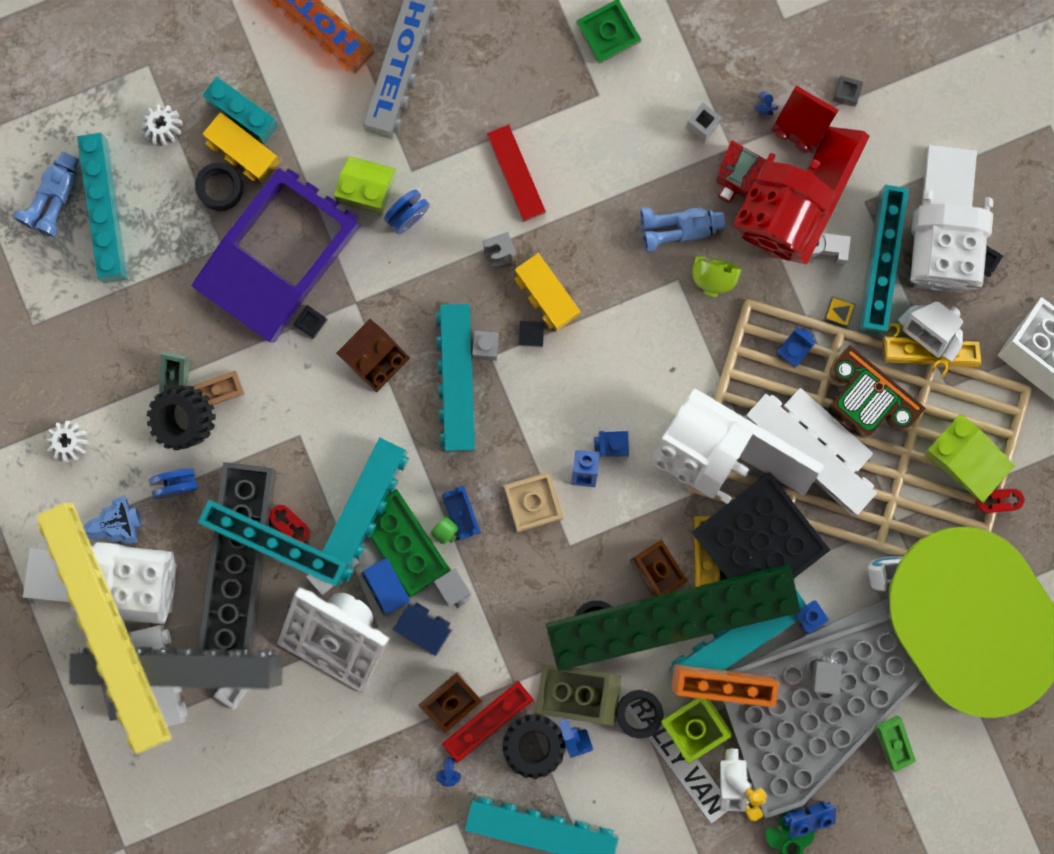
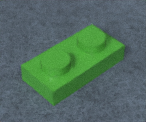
M895 716L876 726L892 771L897 772L916 762L902 718Z

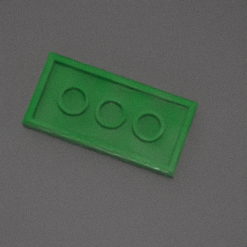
M396 489L393 493L386 496L384 500L387 502L386 508L382 515L377 514L373 522L376 524V528L370 538L383 558L388 559L401 585L411 598L434 583L435 580L450 572L451 569L398 489Z

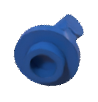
M762 91L759 94L761 105H755L754 110L759 111V115H773V111L778 110V105L772 104L774 98L771 94Z
M451 757L445 758L444 770L436 773V780L446 787H452L461 780V774L454 770V760Z

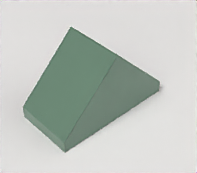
M164 351L161 352L159 392L162 393V391L183 385L186 387L192 361L189 358Z

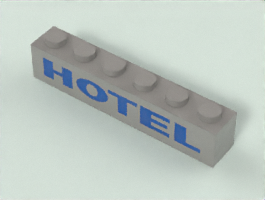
M435 0L403 1L363 123L365 131L392 139L394 133L399 132L402 124V119L399 117L401 111L407 109L409 103L407 93L409 87H414L417 77L414 71L416 65L420 66L423 60L424 52L421 51L423 43H428L431 29L428 28L430 22L435 21L438 13V7H435Z

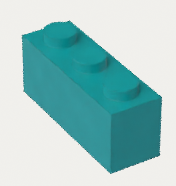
M217 76L202 94L208 105L223 113L263 144L267 142L278 127L273 116Z

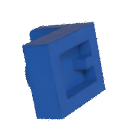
M797 327L776 354L796 368L815 345L816 341L813 340V334L807 329H799Z
M599 431L598 437H594L595 452L599 451V457L629 456L628 431Z
M575 451L571 485L596 486L599 465L598 452Z
M816 600L800 609L801 613L795 614L801 623L799 627L805 634L811 633L829 621Z
M568 719L559 721L570 758L593 751V746L586 729L577 731L576 727H570Z

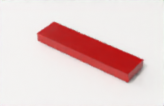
M508 124L488 132V139L523 222L545 214L546 210L510 125Z
M518 680L442 743L443 747L456 763L460 762L534 699Z

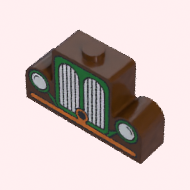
M851 345L844 349L830 367L831 378L837 383H845L846 386L829 405V410L841 419L839 422L849 431L853 429L863 438L872 435L885 418H887V424L893 430H904L910 427L926 409Z

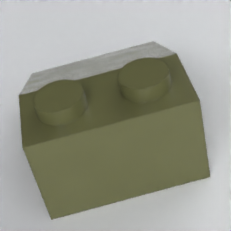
M543 664L536 714L615 726L622 676L574 668L558 671L557 666Z

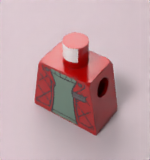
M731 140L716 178V182L723 186L718 197L727 203H731L735 194L746 197L766 159Z

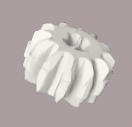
M157 104L156 111L148 108L147 111L150 115L142 116V120L145 122L141 125L142 131H145L144 137L147 140L152 139L154 145L161 141L163 146H167L168 139L174 143L176 141L174 134L181 135L182 133L178 129V127L183 125V122L178 119V112H172V108L168 105L162 109L161 105ZM164 122L166 123L165 127H164V126H160V128L157 127L158 124L163 125Z
M65 421L64 427L61 423H56L57 431L49 429L48 433L53 436L52 438L45 439L46 443L52 444L48 447L47 451L54 453L53 458L56 460L62 457L63 462L68 463L71 457L77 461L79 459L77 452L81 454L86 453L81 447L82 445L89 444V441L82 439L87 435V432L84 430L79 431L81 425L75 423L72 426L71 421ZM70 438L71 444L67 443V446L64 445L63 440Z

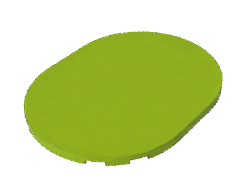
M950 527L925 536L905 553L891 579L888 594L889 617L899 642L932 691L942 701L956 710L983 718L1009 716L1028 708L1039 700L1054 681V604L1019 551L1002 537L987 530L973 527Z

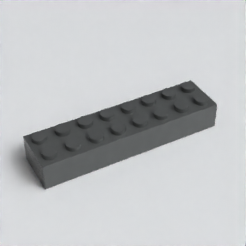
M223 462L218 504L269 527L276 470L268 467ZM214 531L198 648H201V653H203V650L214 648L226 649V653L228 651H235V649H250V654H252L265 554L217 531Z
M88 647L79 648V652L70 654L69 685H107L105 679L99 675L97 671L98 662ZM152 647L134 648L147 681L153 687L271 689L282 685L283 654H275V650L263 649L253 651V654H250V649H235V651H228L226 653V649L214 648L203 650V653H201V648H186L178 650V652H176L177 648L172 647L153 649V652Z

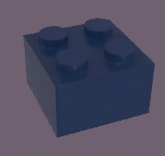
M418 602L415 605L408 604L392 630L432 655L437 656L453 631L449 628L451 623L439 615L436 618L428 615L430 610Z

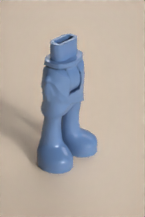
M62 152L59 159L54 160V164L47 167L46 171L42 174L41 184L36 191L37 194L31 206L27 210H17L12 218L28 228L36 229L46 236L55 238L58 231L55 225L62 204H66L67 197L74 185L78 172L75 168L79 159ZM52 198L44 217L39 220L47 199Z
M649 207L640 208L641 230L644 231L643 244L646 253L656 251L657 246L679 240L680 243L699 240L715 235L716 231L726 230L723 212L713 213V210L691 208L685 212L655 215ZM673 225L678 227V229L670 231H646Z

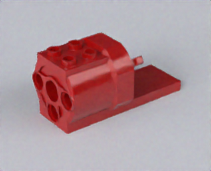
M829 126L807 171L790 164L774 162L776 156L770 153L767 160L763 163L733 227L739 231L745 241L764 250L771 257L807 265L870 136L862 130Z

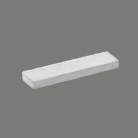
M801 388L783 406L788 412L791 411L801 420L800 422L806 428L812 429L819 436L818 439L825 445H830L837 452V456L840 459L849 462L856 469L855 472H858L874 454Z

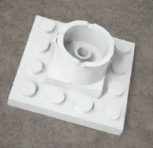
M299 588L293 598L277 645L363 693L389 638L384 636L379 630L370 628L373 623V614L362 601L355 600L349 594L335 593L326 603L317 598L314 593Z

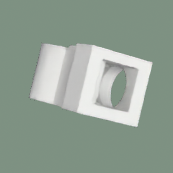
M822 233L811 257L819 255L836 257V264L845 265L848 261L851 237Z

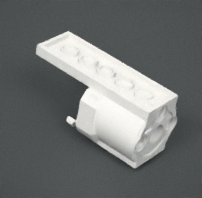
M933 145L927 147L922 206H919L912 216L911 234L914 235L910 280L914 283V288L963 293L967 290L982 288L987 238L992 235L993 213L990 212V208L993 207V199L985 197L984 209L972 207L977 150Z
M695 388L678 411L651 459V462L659 469L674 475L680 482L689 484L711 499L718 495L721 497V501L726 504L730 502L732 497L719 489L730 471L733 469L744 477L749 471L748 468L736 462L738 458L743 459L766 474L770 472L776 480L803 496L824 467L821 463Z
M96 542L94 546H91L121 619L164 624L168 614L172 613L178 569V564H175L174 553L171 551L125 547L124 545ZM29 548L23 597L69 602L67 599L68 590L65 584L60 581L57 574L58 566L55 560L50 557L48 550ZM71 606V614H77L75 607Z

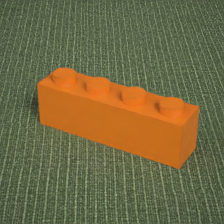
M674 665L671 690L677 696L776 707L779 682L772 676Z

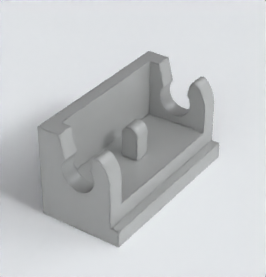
M508 232L483 240L485 256H491L495 260L501 259L499 262H494L492 267L499 268L508 264H516V252Z

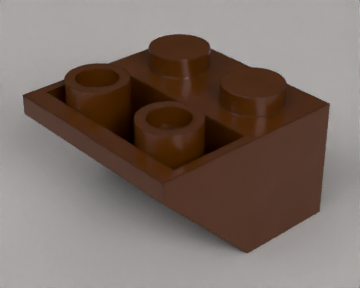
M371 319L336 353L376 393L410 359L396 342Z

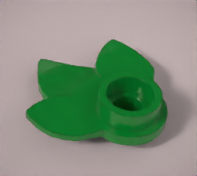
M789 811L784 812L779 817L777 828H766V840L772 848L779 850L780 854H803L804 848L812 844L815 831L790 839V825L785 826L783 822V817ZM790 844L795 846L793 853L787 852V846Z

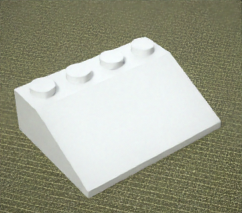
M1041 297L1006 341L997 356L1053 400L1054 306Z

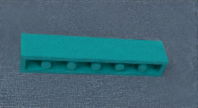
M101 132L77 136L97 278L103 283L128 280L108 140Z
M885 184L879 191L858 332L882 336L888 331L909 188Z
M470 304L440 305V312H436V326H441V336H437V350H442V360H437L438 374H443V384H438L439 399L443 398L444 408H439V421L444 423V432H440V447H445L446 453L475 452Z
M380 437L322 551L349 564L340 583L341 585H343L344 581L349 582L354 572V568L351 567L355 559L359 560L365 550L363 543L366 537L372 536L376 528V524L373 522L377 514L382 515L387 505V502L384 500L388 492L393 493L398 483V480L395 478L399 470L403 471L409 461V457H406L408 452L405 449Z
M208 500L198 521L201 525L339 587L349 566L348 563L211 500Z
M796 590L799 606L801 609L806 605V603ZM793 614L712 634L713 640L707 644L705 641L698 643L692 648L694 652L689 656L685 657L682 654L671 662L673 666L669 670L673 674L674 665L725 670L798 621V618Z
M478 796V800L472 799L465 831L555 854H615L619 838L618 835L614 834L613 829L601 826L599 830L589 828V823L575 820V824L565 822V817L551 814L550 818L541 816V811L527 808L525 812L517 810V805L503 802L502 806L493 804V799L484 796Z

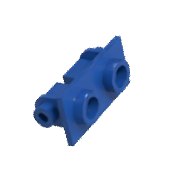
M821 801L807 807L808 815H806L803 808L786 813V816L783 817V822L785 826L790 825L789 838L804 836L809 832L821 828L825 829L835 824L836 806L832 807L830 802Z

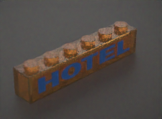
M266 0L273 8L277 9L279 7L285 12L283 15L293 25L298 23L303 28L301 31L310 40L315 38L320 43L319 47L327 55L330 56L332 53L338 58L337 63L344 70L348 71L350 69L356 73L374 54L373 46L321 0Z

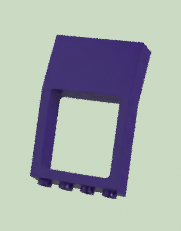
M281 168L277 169L224 236L191 285L265 340L273 343L276 342L310 291L361 227V224L356 221L358 217L347 209L345 212L338 209V202L328 195L325 199L317 194L319 189L308 181L304 185L298 180L300 175L290 168H287L286 171ZM286 185L341 224L339 232L296 286L240 247V241Z

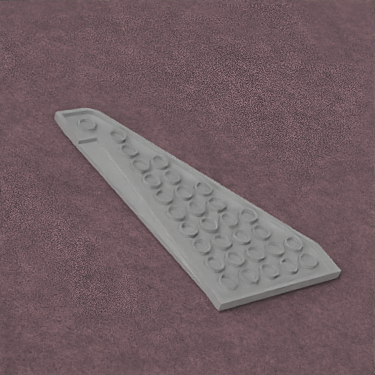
M889 597L737 668L728 670L772 676L779 682L776 707L723 701L744 761H746L747 771L754 790L761 788L767 796L766 802L760 805L765 819L803 806L876 730V726L881 724L924 679L895 635L889 617ZM821 656L836 658V663L843 664L840 695L811 690L814 660L821 661Z

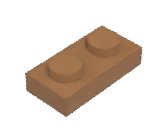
M237 371L194 385V390H202V396L207 395L210 398L208 401L209 405L213 404V406L245 395Z

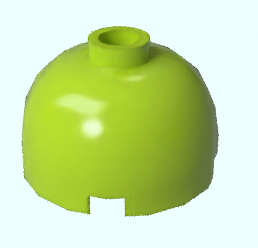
M695 256L692 276L696 285L704 289L703 294L717 297L718 293H727L737 285L742 267L717 258H713V260L708 262L705 261L706 256Z

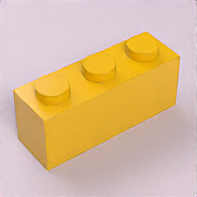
M221 112L202 134L206 139L205 145L215 153L219 150L226 155L224 160L234 168L237 165L244 170L242 172L243 175L252 182L258 180L262 184L280 163L278 157Z
M539 253L515 269L516 277L513 278L521 290L524 288L530 295L528 297L529 302L535 310L539 308L544 316L541 318L549 329L553 327L557 332L580 316L581 311Z

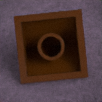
M662 539L630 559V562L653 597L671 593L688 581Z
M457 672L418 706L445 733L480 704L482 700L461 674Z

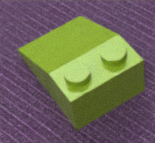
M961 413L925 454L927 458L982 503L1015 467L997 446Z

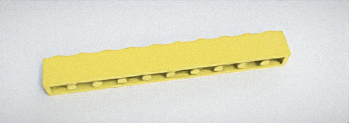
M62 503L37 515L39 521L38 529L48 542V553L58 566V577L68 590L67 599L70 605L75 607L78 614L77 623L81 630L85 631L88 638L87 647L95 655L98 662L97 671L105 679L108 686L107 695L115 703L118 710L117 719L125 727L129 747L135 751V754H139L171 740V735L74 504Z

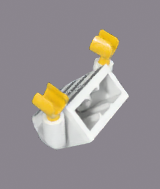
M936 301L929 305H913L897 319L899 321L897 324H889L886 336L890 332L895 331L896 334L892 337L900 338V330L903 328L902 331L936 357L940 358L942 356V360L934 363L932 373L936 367H942L944 371L940 378H943L948 371L949 361L952 362L963 345V331L960 329L963 320L960 318V311L954 306L946 308Z
M727 749L725 750V760L721 761L720 764L721 811H745L749 820L755 822L763 817L759 806L766 802L767 796L761 788L752 791V785L747 782L746 761L740 760V750ZM749 801L753 806L752 808L748 806Z

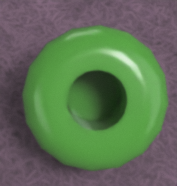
M444 517L432 529L431 535L441 544H446L448 541L452 543L458 537L456 535L458 526L448 517Z

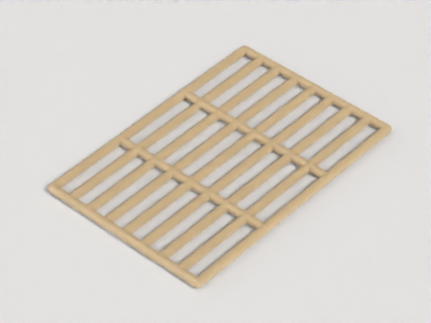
M746 299L742 305L714 400L722 405L723 401L750 410L757 403V401L726 392L730 378L790 397L798 391L797 388L733 369L738 355L821 381L817 395L810 392L806 393L822 408L829 409V405L834 401L826 398L830 384L842 388L846 386L845 383L835 382L830 376L831 365L842 353L840 350L844 338L883 350L882 340L752 299ZM751 310L835 335L831 349L815 344L809 350V353L828 358L824 372L800 364L794 368L784 359L740 346L744 332L783 344L789 337L747 323ZM871 362L888 377L921 387L917 401L926 408L910 427L901 430L907 433L904 447L870 436L863 438L858 433L849 431L866 446L901 456L897 470L869 461L860 468L894 479L890 493L873 488L877 493L873 498L887 502L884 515L880 516L862 510L857 516H852L835 501L809 493L803 496L787 486L780 485L794 504L796 500L880 526L877 539L875 540L806 518L816 532L893 556L903 557L908 550L886 543L890 529L921 539L933 533L893 520L896 506L964 527L979 528L992 532L997 513H986L984 522L900 497V492L904 482L975 504L976 497L969 492L906 473L910 459L939 468L925 456V453L913 450L917 436L936 441L942 434L920 427L923 414H929L951 422L959 415L958 413L926 404L930 390L1013 415L1011 429L963 415L981 431L1006 438L1007 443L1003 454L1012 462L1032 388L1027 384L972 367L948 366V371L1020 392L1018 404L1014 406L933 381L937 369L936 367L932 373L934 365H927L923 378ZM885 418L880 425L889 427L886 421L887 418ZM731 470L727 476L728 479L747 485H753L760 479L748 474L744 477L735 470ZM1007 476L995 488V490L1004 489ZM688 484L687 489L689 492L708 497ZM727 494L728 496L732 497L730 501L737 497L731 494ZM716 495L714 497V500L723 502L720 496ZM987 498L983 505H987L989 509V505L997 504V499Z

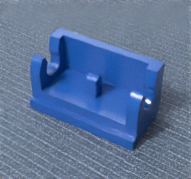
M464 485L453 491L443 493L442 498L449 518L458 526V531L456 532L457 540L460 541L480 534L481 532Z
M387 558L361 572L383 616L410 602Z

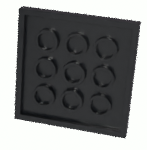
M770 472L691 532L727 579L790 564L793 578H796L830 551L829 547Z

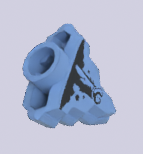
M124 495L112 500L111 506L102 509L100 517L89 520L83 528L88 539L99 540L107 538L111 542L122 541L124 545L138 543L136 528L142 526V520L137 507L130 508Z

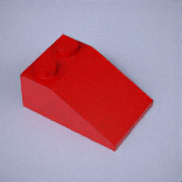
M796 85L771 130L775 132V136L784 141L788 139L795 143V147L800 151L813 153L839 109Z

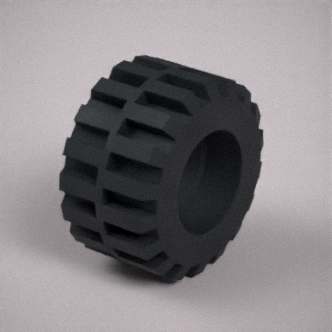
M183 385L162 391V393L154 397L155 400L149 404V407L152 409L147 411L146 416L150 417V421H147V426L152 428L150 434L152 436L156 435V442L158 444L164 443V447L167 449L184 450L204 442V439L211 435L209 431L215 427V424L212 423L216 419V414H212V410L215 408L213 404L209 405L208 401L210 398L207 395L202 396V390H194V386L185 387ZM177 405L182 407L188 416V427L186 430L176 423L174 412Z
M528 714L516 719L508 727L503 738V755L508 766L516 774H520L524 778L529 777L533 779L546 777L551 772H554L563 761L565 741L560 728L550 718L540 714ZM531 731L542 733L549 743L547 754L538 761L525 759L519 750L521 738Z

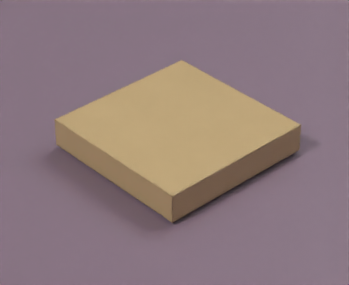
M550 472L503 485L517 533L564 519Z

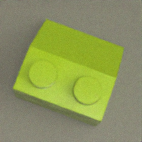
M349 156L340 173L334 197L336 202L383 215L396 168Z
M693 698L661 721L688 764L729 739L732 735V732L710 699Z

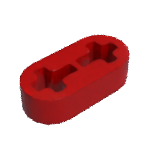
M1017 489L994 490L988 496V499H997V504L989 505V509L987 505H983L977 498L975 500L976 508L982 513L1008 512L1019 510L1023 506L1024 495ZM1011 493L1012 497L1017 498V502L1013 503V507L1011 503H1003V498H1009Z
M277 505L271 510L270 520L283 534L294 538L295 532L290 527L292 525L299 529L304 527V538L298 537L296 540L303 543L309 540L311 535L310 528L290 508L285 505ZM278 510L280 512L286 510L285 517L290 521L288 525L284 521H276L278 517L276 512Z

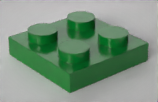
M614 0L576 20L578 28L599 64L641 42V38L620 0Z

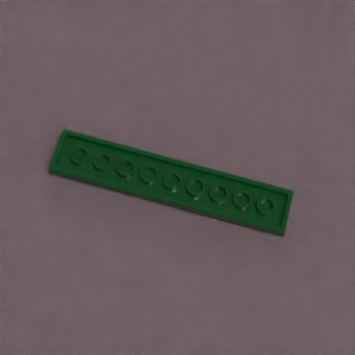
M790 564L548 622L546 623V629L557 670L562 671L801 613L792 569Z

